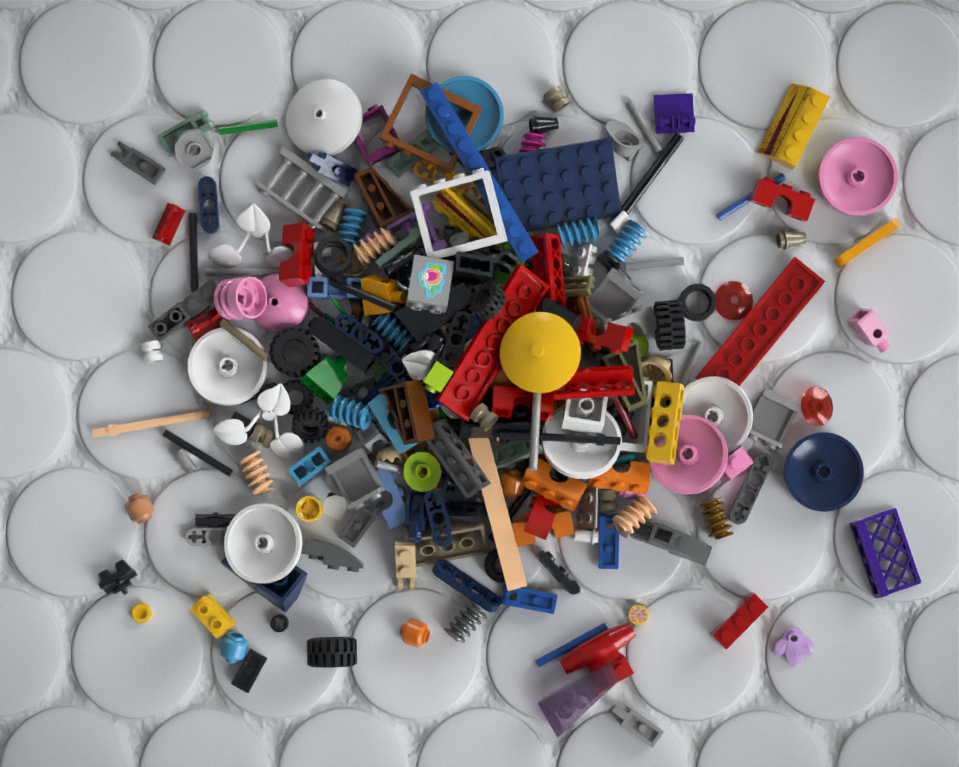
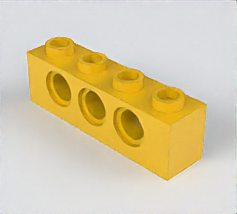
M658 381L657 387L653 390L655 402L650 410L652 423L647 431L649 444L645 447V457H647L646 459L650 463L674 465L685 392V388L681 383ZM666 400H671L670 405L663 408V403ZM668 419L667 425L660 427L661 421ZM664 438L665 443L662 446H657V442Z

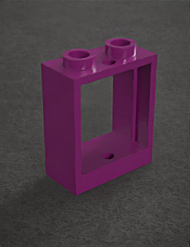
M374 105L368 108V112L362 116V124L380 115L385 124L389 119L383 105ZM392 127L390 131L391 136L399 139L394 127ZM359 134L355 138L368 167L400 151L395 147L390 149L385 146L368 155Z

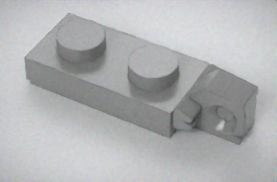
M615 704L611 709L613 713L619 716L616 721L622 727L652 748L664 733L663 730L628 706L622 709Z

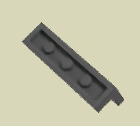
M444 418L433 423L435 439L426 442L466 499L491 484L447 420Z

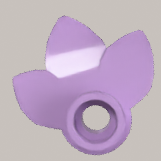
M797 627L786 629L783 637L776 641L774 646L775 655L785 654L787 661L793 666L802 660L803 654H813L814 646L810 638L803 636L801 630ZM792 635H797L796 639L790 640V637Z

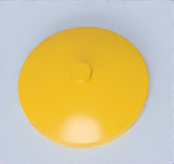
M547 312L530 313L516 320L504 334L500 346V361L507 377L519 388L532 393H548L564 386L574 376L581 357L580 342L574 329L563 318Z

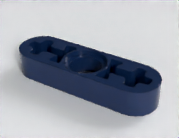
M205 176L198 182L201 226L206 233L214 234L220 228L217 184L213 178ZM206 181L213 184L212 187H209V193L214 194V197H203V194L207 195L206 189L202 187V185L206 184ZM207 200H212L215 204L214 208L210 211L204 209V203ZM204 214L211 215L213 223H216L211 230L208 226H205L209 223V217H204Z
M346 313L339 314L336 317V328L366 350L374 354H381L385 350V340L357 319ZM348 318L347 322L354 327L352 329L347 326L342 327L343 323L341 320ZM359 328L365 330V336L362 339H357L356 331ZM369 338L376 342L379 340L380 348H374V345L368 342Z
M429 490L424 496V502L433 538L438 546L447 547L453 542V533L444 497L437 490ZM432 494L439 497L436 500L437 507L441 506L442 509L431 511V508H435L434 503L429 501L432 498ZM436 513H442L444 516V521L441 524L434 522V515ZM446 525L447 528H443V533L448 535V538L445 540L446 543L439 540L442 534L441 530L436 531V527L441 528Z

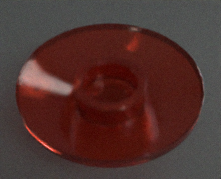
M726 282L715 293L717 299L715 309L725 319H742L752 309V293L741 282ZM733 296L738 299V302L735 304L731 302V297Z
M811 387L804 392L801 399V410L804 418L814 426L824 425L830 420L833 413V403L825 389Z

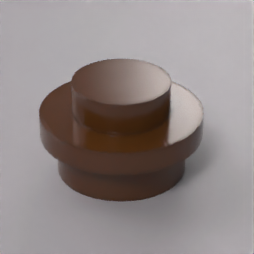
M363 299L354 300L351 315L359 318V315L363 316L364 313Z

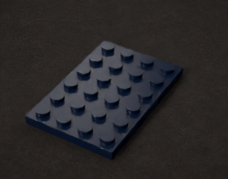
M610 137L494 157L498 185L526 232L557 227V224L562 226L563 223L570 225L571 221L575 224L578 223V220L585 222L586 218L593 221L594 217L597 220L616 217L621 213Z

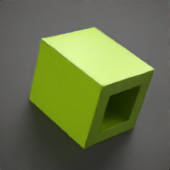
M436 361L423 381L426 384L424 388L433 394L435 392L440 393L452 376L453 371Z

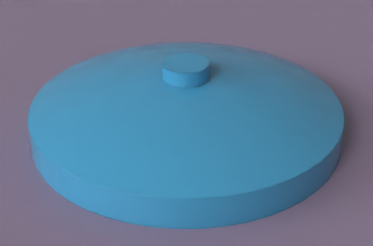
M457 76L441 83L439 86L442 89L482 107V112L470 138L479 152L488 148L500 134L504 119L503 105L497 92L485 81L471 76ZM426 105L425 120L429 134L441 148L454 153V149ZM452 106L466 129L472 115Z

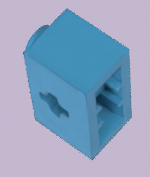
M319 446L290 467L288 471L298 485L302 486L333 462L323 448Z

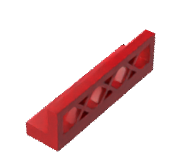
M544 233L530 236L539 252L532 256L533 273L550 286L536 308V312H542V304L545 297L554 301L557 299L558 303L566 308L560 235Z
M632 365L577 368L574 376L564 386L553 391L554 400L635 395Z

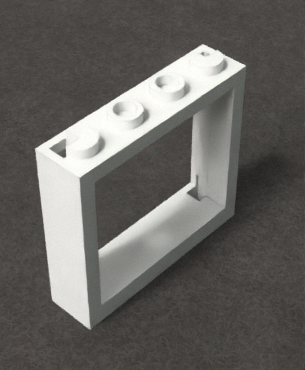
M484 168L473 170V174L465 176L464 173L453 176L454 180L446 182L445 178L434 181L432 186L427 187L426 184L415 186V190L410 191L427 257L442 259L455 255L457 251L468 252L508 241L490 171H484ZM483 179L497 235L433 252L419 196Z

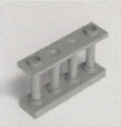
M283 146L279 151V154L282 156V162L265 185L259 181L256 183L257 187L260 188L258 192L266 198L270 195L305 220L307 225L314 229V232L317 229L322 232L323 227L319 222L336 199H346L348 191L327 176L316 171L310 164ZM293 164L298 168V173L283 194L279 196L271 189L285 169ZM309 175L314 179V184L299 205L294 207L287 200L302 179ZM326 187L330 190V195L313 219H311L303 211L318 190Z

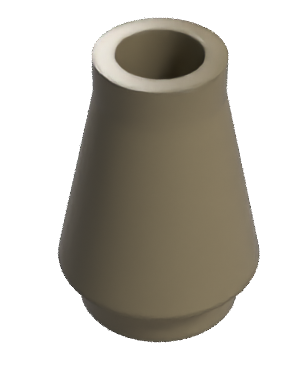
M336 201L323 216L322 226L331 231L339 228L346 205Z
M782 230L776 235L778 248H783V250L800 244H806L807 242L805 232Z

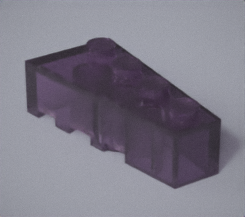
M610 661L545 696L538 702L557 738L620 679Z

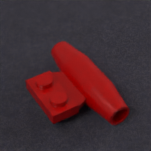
M629 622L618 625L581 643L559 661L566 674L589 667V675L600 693L634 674L626 657L618 650L636 637V634Z

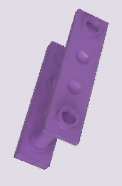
M428 204L421 205L429 237L432 241L433 252L450 248L451 246L448 241L439 239L428 214L434 212L433 208ZM415 211L385 226L383 229L387 231L389 228L395 237L394 232L404 228L407 236H409L412 230L411 223L417 221ZM373 231L363 235L362 240L367 243V235L372 239L374 238ZM420 248L423 255L427 257L425 249ZM412 264L408 269H403L392 277L386 275L381 268L379 270L380 273L376 275L396 279L411 271Z

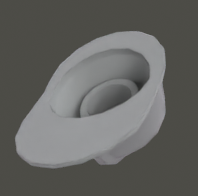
M611 120L605 125L606 131L612 137L613 151L627 161L632 159L637 150L644 148V141L625 123Z

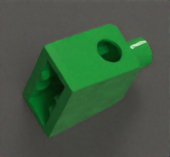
M338 356L334 361L330 357H326L308 371L300 381L323 402L329 405L336 398L348 377V373L343 370L347 361L341 356Z

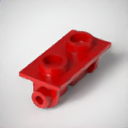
M167 203L152 239L170 246L186 210L179 208L177 205Z
M213 308L185 324L194 340H197L209 331L221 327L219 323L225 318L220 316L216 308Z

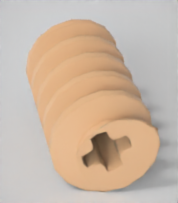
M381 227L380 235L374 231L373 239L367 235V243L361 239L360 247L355 243L353 244L354 251L363 265L364 261L370 264L371 257L375 260L378 259L377 252L382 255L385 253L384 249L389 251L391 250V245L395 247L397 241L389 228L386 231Z
M261 451L252 453L239 462V466H246L242 473H249L245 480H252L248 484L249 488H255L251 492L252 495H260L276 488L269 487L273 482V479H266L270 472H263L267 465H260L264 458H257Z
M638 496L636 501L630 503V506H626L624 510L619 511L618 515L613 516V524L622 537L628 538L626 531L633 534L632 526L639 529L638 521L645 524L644 516L647 519H651L649 512L656 515L657 510L648 499Z

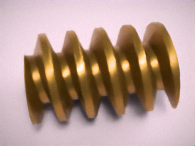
M721 497L699 504V507H706L701 514L708 515L704 519V522L710 523L706 530L713 531L708 537L715 538V540L734 534L733 532H727L732 526L731 524H725L729 517L722 516L727 510L720 509L725 504L724 501H718Z

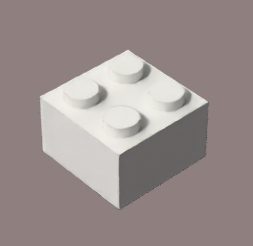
M608 397L566 399L561 429L595 435L601 434L604 427Z

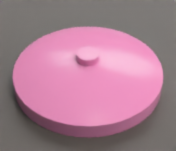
M863 137L848 138L835 144L823 157L818 171V183L825 200L835 210L850 216H866L880 210L892 198L898 182L897 166L890 152L880 143Z
M681 415L674 465L650 463V469L655 478L664 487L673 492L687 495L703 492L712 487L725 471L728 462L726 440L721 431L711 421L696 415ZM668 421L665 422V423H664L663 425H661L660 427L666 426L667 423H668ZM660 439L657 442V446H662L665 443V439Z

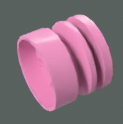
M255 277L226 279L221 281L215 289L214 304L220 316L227 320L252 319L260 316L265 311L267 293L262 282Z

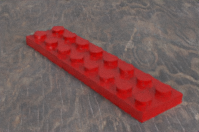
M794 257L695 379L717 376L731 380L740 386L826 281Z
M517 264L502 289L507 296V299H505L506 304L502 305L504 307L503 310H499L500 314L498 316L495 314L494 319L490 318L489 321L485 320L481 323L453 369L452 376L435 400L463 420L469 421L471 413L480 403L502 366L500 346L504 334L516 320L535 312L550 287L522 264Z

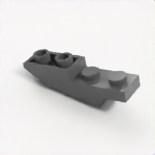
M210 279L182 302L174 305L148 325V328L159 342L186 325L185 323L198 317L214 303V292L217 287L215 281Z
M638 521L640 528L636 529L633 527L634 533L630 535L631 538L706 566L712 546L657 522L654 524L646 521L645 524H642Z
M306 538L305 546H302L301 554L309 555V559L320 560V557L324 556L323 564L328 565L327 569L339 570V566L347 567V571L359 572V568H364V564L355 556L328 542Z

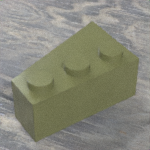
M638 340L630 343L628 352L621 351L620 354L610 353L602 357L605 366L632 365L635 395L620 396L628 413L646 405L647 398Z

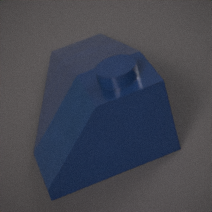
M226 556L221 561L223 566L285 613L299 597L308 575L307 572L295 566L288 575L278 581L267 584L254 583L237 575L230 567Z

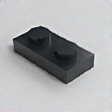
M250 648L231 684L249 693L268 657Z

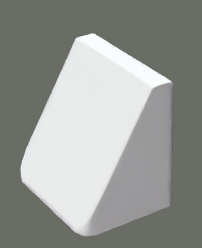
M622 211L610 224V229L618 236L620 231L625 232L623 228L625 225L630 226L628 214Z

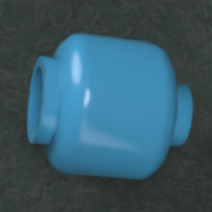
M228 633V635L222 638L220 655L228 663H237V661L245 658L247 640L240 633Z

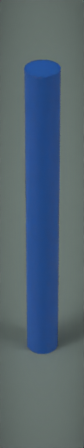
M781 173L774 177V183L780 184L786 180L785 175ZM752 192L717 213V218L721 221L748 204Z
M605 622L535 660L538 667L545 665L607 630Z

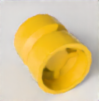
M313 496L301 498L296 505L297 516L305 522L318 520L323 513L322 502Z

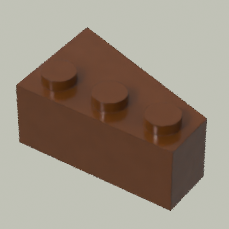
M373 167L354 174L352 181L377 231L381 227L384 228L415 211L389 186V183Z
M423 379L378 389L381 395L384 394L388 402L386 407L394 415L396 420L394 424L404 445L435 439Z

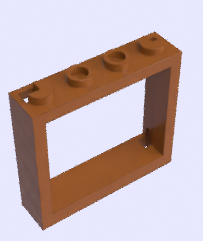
M410 74L380 135V140L383 141L382 144L387 146V148L393 149L395 147L401 150L400 153L409 158L412 155L418 158V162L425 166L429 164L435 166V170L445 175L447 173L452 174L459 160L455 151L449 163H446L389 135L412 86L422 91L432 85V83ZM442 89L452 106L472 115L466 127V131L470 136L482 112V107Z

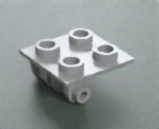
M586 488L578 503L576 521L578 528H597L598 488Z

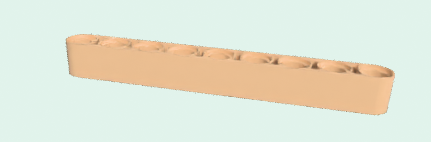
M468 438L472 457L491 482L487 487L481 489L507 591L526 587L527 583L489 438Z

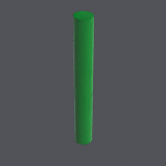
M277 119L219 127V134L225 135L278 127Z

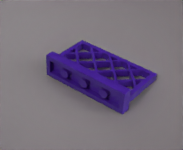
M896 508L849 523L874 598H883L889 594L922 583ZM891 513L894 518L892 527L883 523L886 515ZM873 521L878 524L874 533L868 531L865 522ZM881 526L890 530L886 540L877 535ZM893 532L900 536L901 540L898 546L889 542ZM875 539L884 542L880 552L873 547ZM887 545L896 549L893 558L884 555ZM900 551L905 553L907 557L904 565L896 561ZM882 557L891 561L887 571L880 567L879 563ZM894 564L903 568L899 577L890 573ZM906 570L912 572L915 581L908 583L902 580ZM888 576L897 580L895 587L889 590L886 585Z

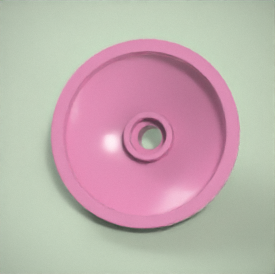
M279 273L268 275L260 280L266 289L267 305L265 311L255 318L263 328L273 332L285 330L287 327H297L306 316L308 310V297L304 286H286L278 281ZM274 299L278 300V304L276 306L273 305Z

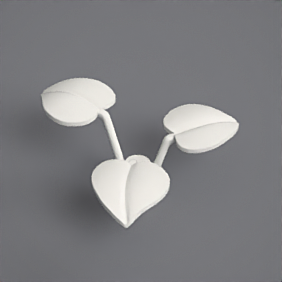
M252 203L237 217L238 225L248 231L239 248L234 250L230 245H219L209 252L208 258L223 267H237L242 261L239 253L251 234L257 238L265 236L266 248L269 253L266 256V262L274 268H280V262L289 260L293 256L294 251L287 247H275L271 250L268 237L270 222L266 215Z
M472 339L468 340L463 347V353ZM422 350L402 358L408 374L414 381L422 379L424 381L430 371L435 353L429 350ZM444 357L445 362L447 364L454 363L452 360L449 361L446 357ZM444 405L441 407L447 416L458 419V415Z
M281 383L263 391L258 396L257 403L261 409L258 410V413L247 427L244 428V423L240 420L228 419L218 423L213 428L214 434L225 443L240 445L247 440L246 432L250 430L260 415H262L265 420H274L276 439L270 442V447L276 455L287 459L299 458L304 455V445L299 436L293 433H283L280 436L278 433L277 415L287 414L291 406L288 393Z

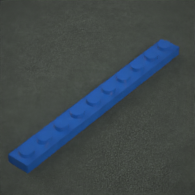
M438 82L420 91L421 96L467 173L472 175L473 170L484 168V171H490ZM490 171L507 240L522 263L539 252ZM483 179L473 181L491 211Z

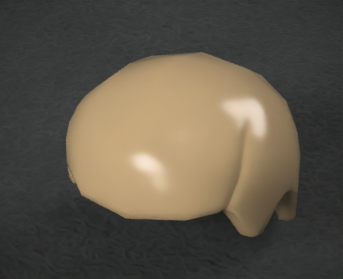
M352 250L350 267L342 275L346 278H360L367 271L368 263L364 261L363 265L355 251ZM345 254L338 257L337 266L344 262Z
M393 446L382 448L375 457V461L381 460L404 466L406 462L402 453L399 454Z

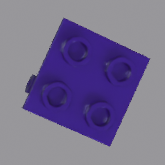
M693 93L654 95L656 134L695 132Z

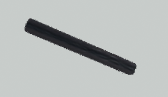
M674 134L621 206V212L625 211L628 215L683 142L684 138L680 134Z

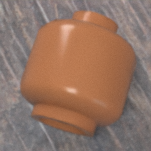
M135 493L128 497L129 501L126 502L124 507L131 521L140 524L152 518L151 514L154 512V508L147 495Z

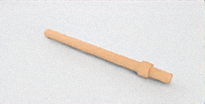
M210 409L122 425L110 424L104 428L93 429L92 433L93 437L104 435L116 436L118 433L208 418L211 417Z

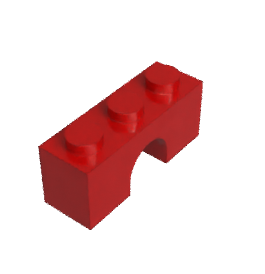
M765 176L763 179L756 180L749 202L765 208H771L775 198L780 196L787 202L786 216L802 222L808 221L816 200L810 197V193L802 190L800 192L793 191L792 186L784 183L780 186L774 183V179Z
M304 222L283 225L282 244L294 251V254L289 260L280 262L278 281L288 287L308 285L310 281L314 229Z
M579 315L584 318L576 331L581 345H584L585 341L591 343L590 347L602 350V346L609 347L608 351L612 353L628 352L633 328L608 322L606 331L598 336L595 330L597 320Z
M507 385L493 387L491 412H494L498 417L511 418L513 407L522 404L530 409L532 419V392L525 391L519 387H508ZM553 391L541 393L540 420L551 421L554 406Z
M551 477L553 481L563 483L562 481ZM538 493L530 501L529 507L532 509L531 512L527 511L523 523H526L523 531L546 540L556 514L549 512L544 506L557 509L559 504L546 499Z
M751 592L738 605L736 611L729 618L723 620L710 635L727 650L768 606L755 593Z

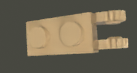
M395 542L398 590H403V578H410V590H415V543Z

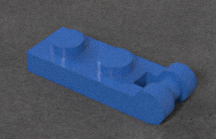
M599 513L598 569H618L619 532L614 524L613 529H606V523H613V516L618 514L606 515V513Z
M503 584L502 590L504 592L503 597L500 598L501 604L554 614L557 594L526 588L507 591L506 584ZM512 592L517 593L516 601L510 599Z

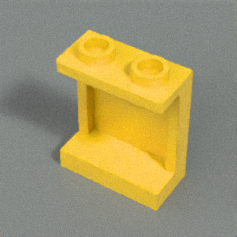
M211 593L203 596L190 608L216 639L223 636L237 623Z

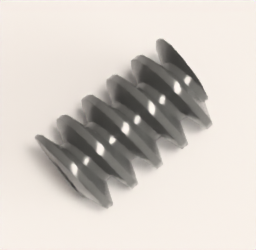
M472 601V606L465 604L466 612L463 610L459 611L462 616L461 618L454 616L456 624L449 622L451 629L445 627L443 629L456 642L465 643L466 640L463 635L470 637L469 629L476 630L474 623L482 624L479 617L487 618L486 614Z

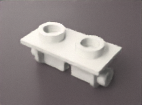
M592 244L580 245L577 250V259L572 270V276H588L593 274L594 269L589 268L588 264L595 265L598 251H596L597 247L592 246Z

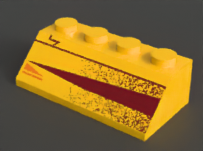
M792 83L758 154L793 170L830 96L814 88Z
M455 187L440 190L432 200L435 204L433 206L435 210L440 214L445 213L449 217L448 222L455 228L460 227L464 231L463 233L469 235L470 240L474 236L483 239L497 235L495 225Z

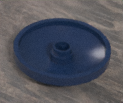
M820 432L805 436L793 445L786 456L783 475L789 493L800 505L810 510L828 512L846 506L856 497L862 486L864 467L859 452L847 439L834 433Z

